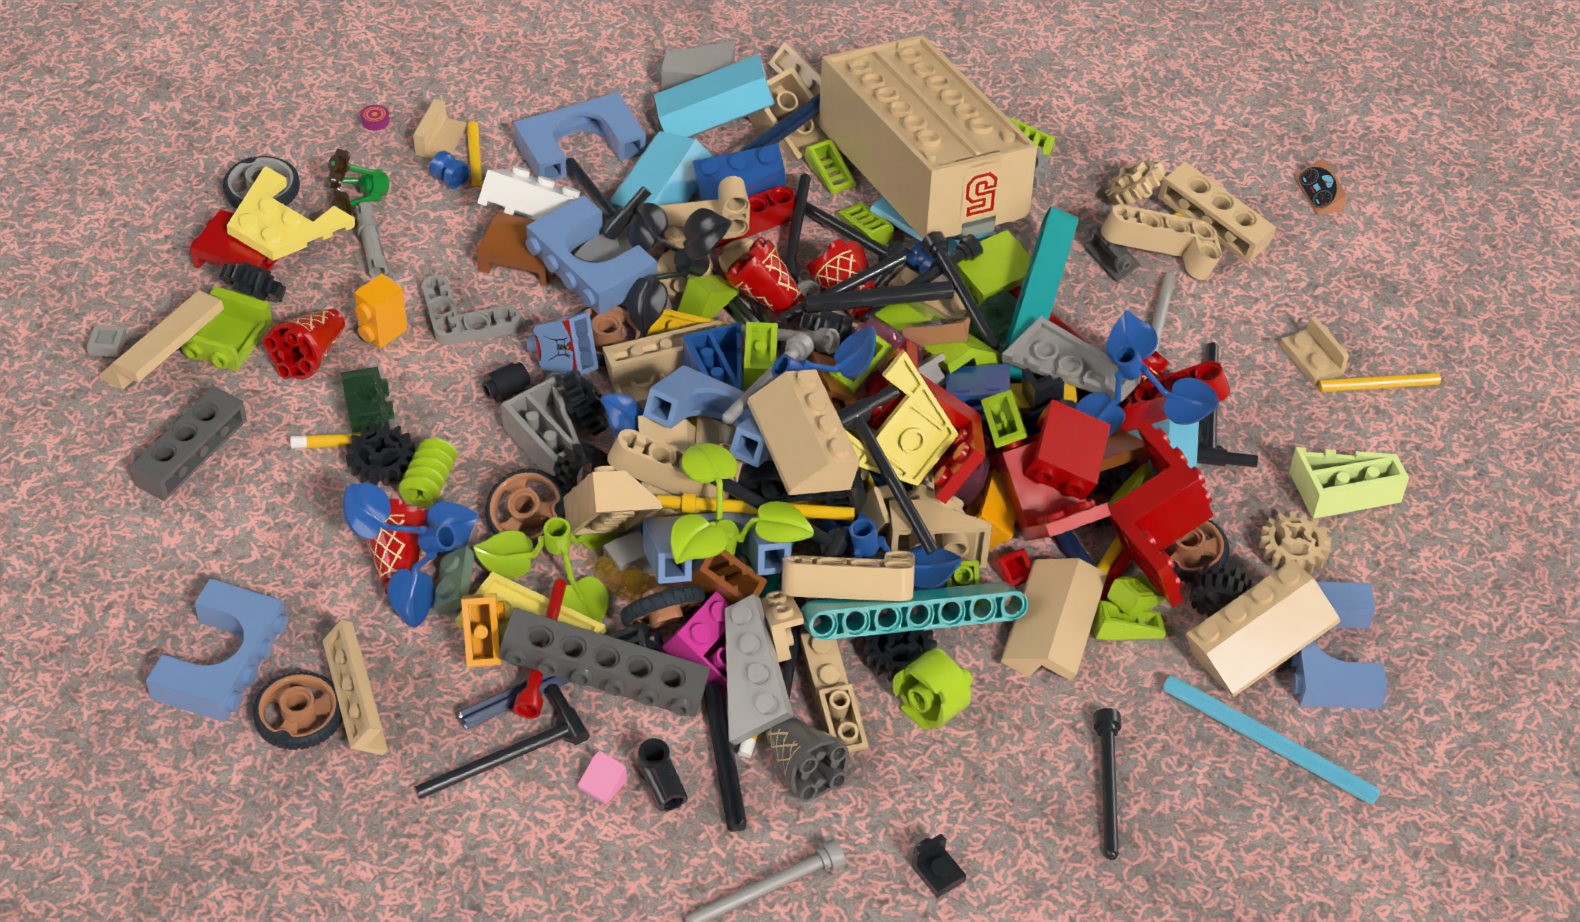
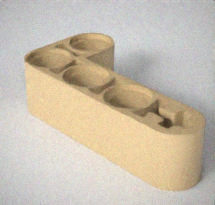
M737 176L726 177L719 183L718 199L658 205L666 212L669 222L666 231L660 236L671 244L687 240L683 234L685 222L695 210L700 208L713 210L733 222L722 239L740 237L746 234L749 229L750 204L745 183L742 178ZM656 241V243H655L654 246H662V245Z
M1118 204L1113 207L1101 228L1102 236L1111 243L1183 257L1187 272L1199 280H1206L1222 257V250L1214 227L1202 220Z
M622 430L607 455L610 466H614L615 470H626L634 478L678 496H683V493L697 494V497L716 498L717 486L711 483H699L691 480L683 472L681 461L683 454L686 452L685 450L636 430ZM721 443L719 446L730 451L732 444ZM735 458L738 465L737 474L730 479L738 482L743 461ZM723 490V499H728L731 494Z
M889 551L885 553L884 559L787 556L782 559L781 592L784 595L794 597L909 601L913 598L915 555L907 551Z

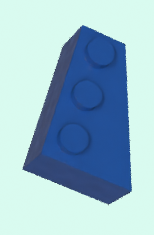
M779 143L693 161L701 201L718 199L719 183L730 176H737L743 179L747 196L774 187L786 186L785 168Z
M741 322L682 336L683 364L743 391ZM711 417V418H713V419H715V420L723 421V420H721V419H718V418H715V417Z

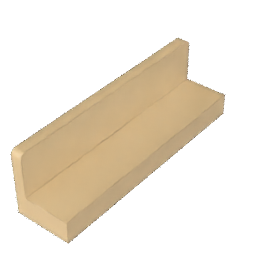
M341 620L322 641L351 749L383 755L388 751L353 622Z

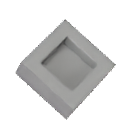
M95 325L87 344L88 354L119 358L127 338L125 327Z

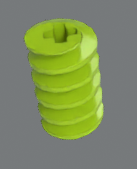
M427 438L420 442L413 460L410 462L399 485V493L408 504L423 508H430L434 504V500L438 499L441 494L440 490L443 489L445 480L450 475L449 471L452 470L454 462L458 458L456 448L449 442L438 438Z

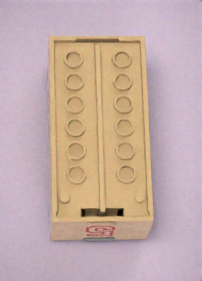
M924 35L822 57L818 126L833 140L836 146L922 239L932 232L941 231L945 238L950 237L954 240H961L969 234L989 233L994 231L995 226H998V224L1014 222L1030 216L1037 145Z

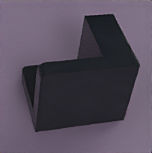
M1026 368L1022 370V394L1031 409L1035 411L1048 405L1052 399H1064V381L1061 377L1053 379L1051 375L1036 380L1030 369Z

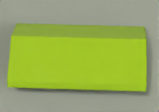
M919 303L887 305L874 314L877 324L890 333L893 330L903 331V327L911 322L947 319L928 305ZM968 333L967 341L917 346V351L926 358L943 353L945 359L939 362L938 365L950 374L963 365H993L1002 361L1000 353Z

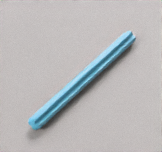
M1173 675L1166 679L1163 690L1168 694L1366 803L1373 805L1377 801L1380 789L1181 679Z

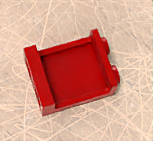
M221 209L213 219L208 221L204 231L198 238L193 240L190 247L194 267L198 269L201 268L205 261L224 266V263L241 265L242 262H248L270 271L278 261V259L271 260L229 235L227 224L234 213Z
M1052 399L1038 418L1037 426L1041 428L1034 460L1027 468L1025 475L1041 484L1062 491L1071 497L1084 500L1098 483L1110 424Z

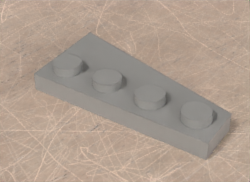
M1042 316L1002 354V362L1022 369L1029 368L1031 372L1043 376L1051 375L1053 379L1061 377L1066 384L1093 393H1105L1111 399H1114L1116 384L1114 374L1118 371L1116 364L1105 353ZM1141 376L1135 380L1122 379L1120 402L1140 384Z
M754 594L725 608L729 742L734 745H738L794 717L760 598Z

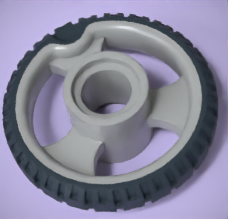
M250 157L238 162L228 170L223 180L224 195L227 201L237 209L262 169L267 166L273 171H278L286 176L287 187L280 191L279 195H275L273 199L287 206L296 198L300 189L298 172L288 161L278 157ZM245 175L247 188L244 191L235 192V183L240 177Z

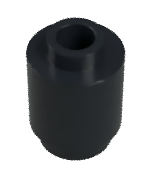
M510 362L485 374L482 388L487 398H494L496 402H500L524 391L525 387L530 384V376L526 367L521 362L515 364Z

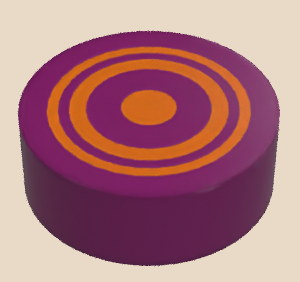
M381 105L367 106L360 114L362 126L368 130L377 131L384 129L390 122L388 109Z

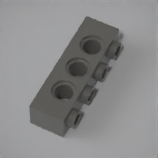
M213 386L205 395L200 396L184 415L179 416L163 435L158 436L142 455L135 458L130 465L134 485L165 501L247 421L244 402Z

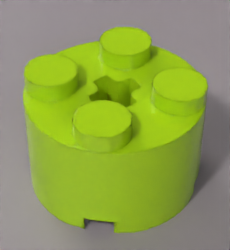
M935 647L895 675L893 679V692L895 697L900 694L904 703L900 708L907 717L922 729L929 730L932 727H936V730L969 706L971 701L970 685L973 683V678L966 668L959 667L942 649Z

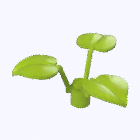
M711 443L691 445L683 454L681 466L689 479L699 483H710L714 480L716 482V522L712 521L709 523L703 516L698 514L685 515L676 520L672 527L670 538L671 551L676 564L693 559L714 557L724 550L734 556L737 542H744L746 534L755 525L756 535L769 542H794L813 537L814 530L801 511L789 503L780 501L761 505L757 513L758 518H751L741 532H739L733 521L723 519L722 479L735 477L738 469L737 461L733 454L724 447Z
M555 517L545 523L544 536L538 537V544L534 550L529 536L514 530L498 533L488 540L474 545L475 555L482 566L490 573L494 572L507 579L519 578L529 573L531 570L530 558H536L542 547L545 546L550 553L563 556L570 585L566 586L562 605L598 622H601L607 614L609 597L604 584L592 576L584 577L576 582L568 550L571 547V542L574 546H578L581 543L590 550L604 548L603 545L615 540L617 533L574 536L569 522L563 518Z

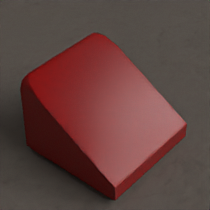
M1025 548L990 562V565L1002 581L1013 587L1027 582L1032 567Z

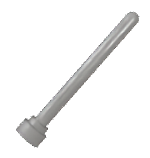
M1172 272L1165 273L1151 326L1158 336V345L1155 349L1157 352L1176 278Z
M741 324V336L746 337L745 324ZM822 327L814 333L779 328L777 331V341L787 342L795 333H804L811 338L814 348L822 353H834L840 344L839 333L836 329Z
M795 333L786 342L784 354L791 356L797 361L804 360L814 349L813 341L804 333ZM773 365L723 414L722 420L724 423L732 424L749 407L747 403L748 398L776 379L772 375Z
M833 838L820 844V849L815 851L814 856L688 914L685 917V922H707L820 868L823 870L830 868L833 871L846 864L844 853L839 843Z

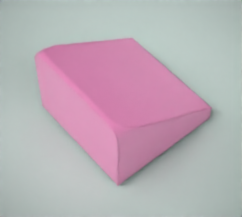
M598 751L578 783V788L602 803L607 804L627 781L626 767L610 756Z

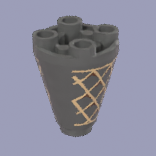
M795 717L765 731L767 741L788 787L803 802L811 801L813 798H817L831 790H838L845 785L848 778L846 771L850 756L848 748L838 738Z

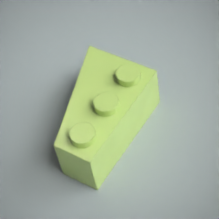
M1295 447L1289 470L1312 519L1401 503L1409 480L1397 454L1356 451L1355 455L1336 454V450L1326 449L1325 453L1306 452L1304 447Z

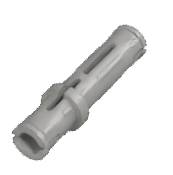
M361 202L359 203L360 209L356 205L354 212L358 221L356 227L357 234L362 238L371 277H377L382 273V268L383 273L387 275L389 270L379 236L381 232L380 224L375 220L372 204Z

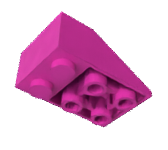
M716 591L690 615L662 648L669 655L711 667L707 683H719L723 687V692L728 694L725 608L731 605Z

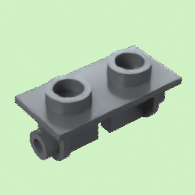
M1094 225L1088 231L1090 240L1083 245L1116 282H1119L1141 266L1123 245L1111 243L1102 236V226Z

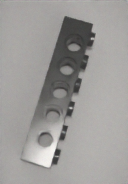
M513 608L498 659L505 660L514 666L528 667L538 670L547 676L561 677L571 680L580 686L594 687L606 691L613 696L627 697L639 701L646 706H656L672 711L679 716L696 717L711 668L518 608Z

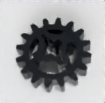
M242 262L241 265L224 263L219 279L224 281L225 284L232 286V291L262 301L270 300L275 303H281L286 292V286H283L281 282L275 281V276L271 275V271L248 262Z
M822 309L820 316L804 312L800 327L814 332L822 327L836 329L840 336L839 346L849 336L861 330V328L852 326L854 318Z
M576 369L562 375V385L566 390L562 393L566 403L565 406L569 414L576 420L578 426L584 425L593 436L606 430L608 427L607 419L604 416L606 409L600 400L603 397L600 390L596 388L590 378L586 380L585 377H582L580 371Z
M386 422L383 428H378L376 423H372V430L369 431L361 427V436H351L352 444L346 445L347 467L351 468V475L353 477L360 475L361 483L371 479L372 484L376 486L379 481H384L386 486H390V479L392 478L398 482L402 481L401 473H406L416 452L415 443L411 442L409 432L402 434L401 426L391 430L389 423Z
M933 630L865 636L864 656L868 657V667L876 666V675L879 676L886 672L888 673V681H892L898 672L924 653L937 647V640H933Z

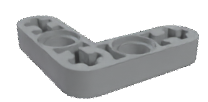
M431 275L422 282L423 298L434 338L440 344L453 345L508 335L517 332L521 327V313L513 306H501L458 314L447 278L441 275ZM433 287H438L440 296L435 297ZM440 307L449 309L448 312L443 314L434 312V310ZM505 318H509L510 322H506ZM448 323L450 333L445 332L443 324ZM474 323L485 325L482 329H472L470 326Z

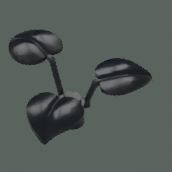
M642 203L636 208L628 229V240L632 248L640 245L648 252L657 241L676 252L674 263L679 269L677 272L653 275L650 281L645 278H639L631 287L627 298V309L631 321L640 332L648 334L651 326L660 318L666 308L668 291L665 284L659 280L676 277L687 278L688 273L698 277L704 275L710 264L707 255L727 233L733 223L730 219L707 208L695 210L688 217L683 228V234L687 239L683 242L685 248H679L660 236L666 231L669 223L663 208L654 203Z

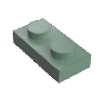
M467 546L448 553L441 558L433 607L439 614L445 615L461 608L462 597L469 595L475 552Z

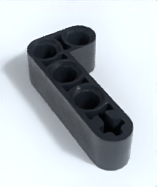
M765 461L758 468L745 463L741 467L737 482L771 502L826 500L827 506L854 507V521L858 520L867 500L859 467L857 468L851 490L788 495L774 461ZM834 520L837 524L841 526H851V524L854 522L849 520Z

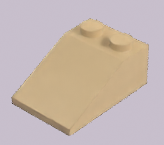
M793 66L767 80L775 105L748 115L753 125L762 133H765L814 98ZM819 114L779 142V147L797 161L804 157L806 147L830 139L818 126Z
M922 499L912 500L938 548L959 555L961 561H979V568H986L992 530L990 522ZM889 500L888 514L891 522L887 525L886 544L892 551H908L922 546L897 501Z

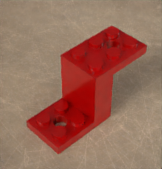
M906 339L900 347L895 346L887 357L886 365L881 371L877 369L868 381V398L893 385L882 374L902 349L919 372L917 346ZM919 373L959 434L933 467L935 498L946 504L986 457L981 413ZM899 388L900 396L872 410L870 427L877 431L905 397L906 394Z
M1146 420L1137 426V430L1150 463L1159 474L1110 505L1108 508L1111 516L1108 517L1121 547L1172 608L1184 601L1179 590L1183 585L1177 574L1172 570L1175 568V564L1170 556L1162 550L1214 517L1209 505L1212 502V498L1202 486L1206 481L1198 468L1195 466L1190 468L1180 448L1175 447L1173 449L1169 445L1170 440L1163 429L1160 427L1155 429Z
M1040 432L1016 442L987 450L988 457L984 458L981 462L983 471L995 468L1000 469L1024 541L1052 537L1111 516L1107 503L1096 505L1094 500L1086 501V498L1080 500L1076 497H1071L1062 491L1041 484L1025 475L1027 468L1034 460Z

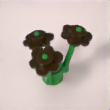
M337 149L335 155L330 158L328 163L330 172L327 181L329 182V188H333L335 194L332 207L335 206L352 216L353 207L358 206L359 203L380 202L381 196L387 195L389 191V178L382 169H368L349 164V151ZM348 171L366 174L362 175L361 178L345 177V173ZM341 183L359 184L361 192L366 193L368 196L350 201L346 192H340Z

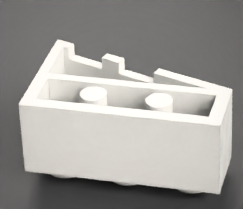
M513 166V169L487 170L477 203L484 206L496 204L505 208L504 212L510 215H514L515 212L530 219L538 220L581 196H579L580 191L567 186H564L563 189L554 186L555 181L543 176H538L537 179L529 176V170Z

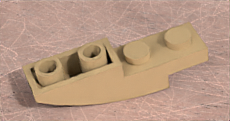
M810 633L801 634L800 644L807 666L806 676L824 732L838 738L848 748L849 753L868 749L869 745L852 684L848 683L837 640H818Z

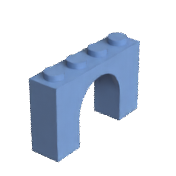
M619 92L513 122L515 143L537 179L538 176L547 177L552 180L567 177L566 156L557 142L564 136L572 133L590 132L603 137L609 143L619 161L642 155L646 149V134Z
M582 195L527 225V240L525 243L528 251L533 256L537 255L551 273L554 272L562 279L564 285L569 290H573L581 298L585 306L591 307L599 315L625 302L631 287L639 278H645L650 281L653 275H657V261L640 245L612 260L600 263L585 262L574 257L571 254L573 249L603 233L602 211L585 195Z
M683 365L650 388L643 416L670 429L690 416H710L722 420L723 414L745 392ZM748 407L732 423L737 428L729 452L735 458L758 468L771 455Z
M723 512V519L733 521L739 532H741L751 518H758L757 514ZM716 513L698 514L703 516L709 523L712 521L716 522ZM685 515L643 519V550L658 584L692 581V560L676 564L670 545L672 527L677 519ZM756 525L753 526L746 534L744 542H737L736 552L742 553L749 558L757 575L782 573V559L791 556V542L775 543L763 540L755 533Z
M210 578L194 603L198 621L236 634L243 640L241 647L226 661L207 666L192 664L162 654L146 679V683L152 700L226 722L231 712L235 713L239 709L242 702V694L246 687L254 684L258 674V667L262 660H267L270 657L275 638L278 634L282 635L288 625V616L285 613L283 600Z
M1316 581L1340 618L1341 622L1334 627L1370 628L1375 613L1372 583ZM1315 640L1289 658L1290 666L1296 667L1292 688L1294 694H1299L1300 706L1382 709L1388 691L1384 663L1340 661L1324 653L1318 647Z

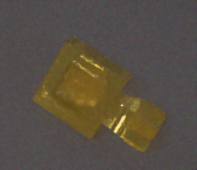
M601 556L595 564V568L599 570L594 577L609 584V594L626 602L632 603L641 599L642 594L649 591L654 585L655 577L632 566L624 570H618L612 560L607 557Z

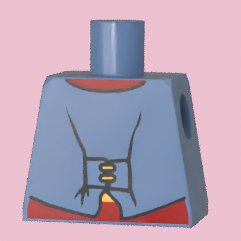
M589 311L556 318L536 325L534 327V335H530L527 339L528 351L538 353L539 364L544 370L566 374L576 369L580 371L581 375L599 369Z

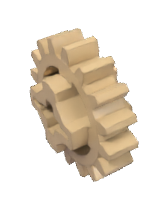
M1149 157L1145 162L1141 159L1134 164L1122 167L1119 170V175L1111 179L1113 183L1106 186L1108 189L1105 193L1114 206L1118 204L1125 205L1126 203L1131 205L1137 200L1150 197L1153 194V188L1161 185L1159 181L1165 178L1164 174L1167 171L1158 158L1152 159V157Z
M1290 511V515L1287 518L1282 513H1278L1276 520L1269 518L1267 525L1263 526L1259 549L1264 550L1262 556L1264 559H1273L1271 564L1273 568L1278 565L1283 566L1293 559L1309 574H1312L1315 566L1321 569L1324 561L1328 560L1332 541L1330 537H1326L1328 529L1326 527L1318 528L1319 520L1315 519L1310 522L1307 520L1308 517L1305 513L1301 518L1296 517L1294 511Z

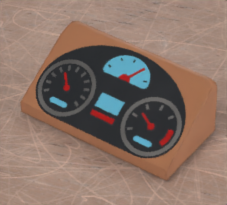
M1325 159L1318 160L1295 174L1296 181L1317 215L1344 210L1347 194Z
M960 317L911 322L903 327L902 332L904 339L909 340L916 346L967 341L970 318Z

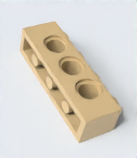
M1186 161L1164 178L1158 198L1182 216L1202 220L1212 225L1217 233L1219 243L1241 259L1249 263L1269 246L1277 227Z

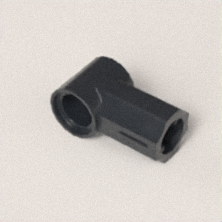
M657 738L644 741L638 751V772L640 776L645 779L659 811L668 812L679 808L687 802L688 796L670 759L669 746L666 742ZM649 759H658L659 762L653 763V762H649L648 760H649Z

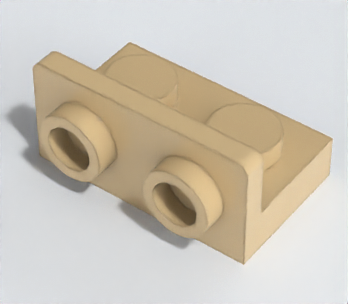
M1316 316L1309 318L1306 330L1282 338L1280 342V347L1313 385H1317L1319 380H1330L1343 375L1349 358L1347 350L1343 345L1339 344L1329 329Z
M773 591L767 594L766 597L760 598L778 662L791 659L789 646L794 645V639L790 627L803 624L804 619L793 596L784 595L781 591Z

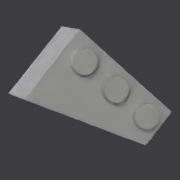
M552 377L501 403L503 429L540 470L555 476L558 473L553 471L554 465L560 466L561 464L557 461L558 456L560 455L564 458L566 454L563 450L567 447L573 450L572 444H580L571 419H569L565 410V403L563 398L560 397L555 377ZM582 468L579 471L578 475L583 473Z

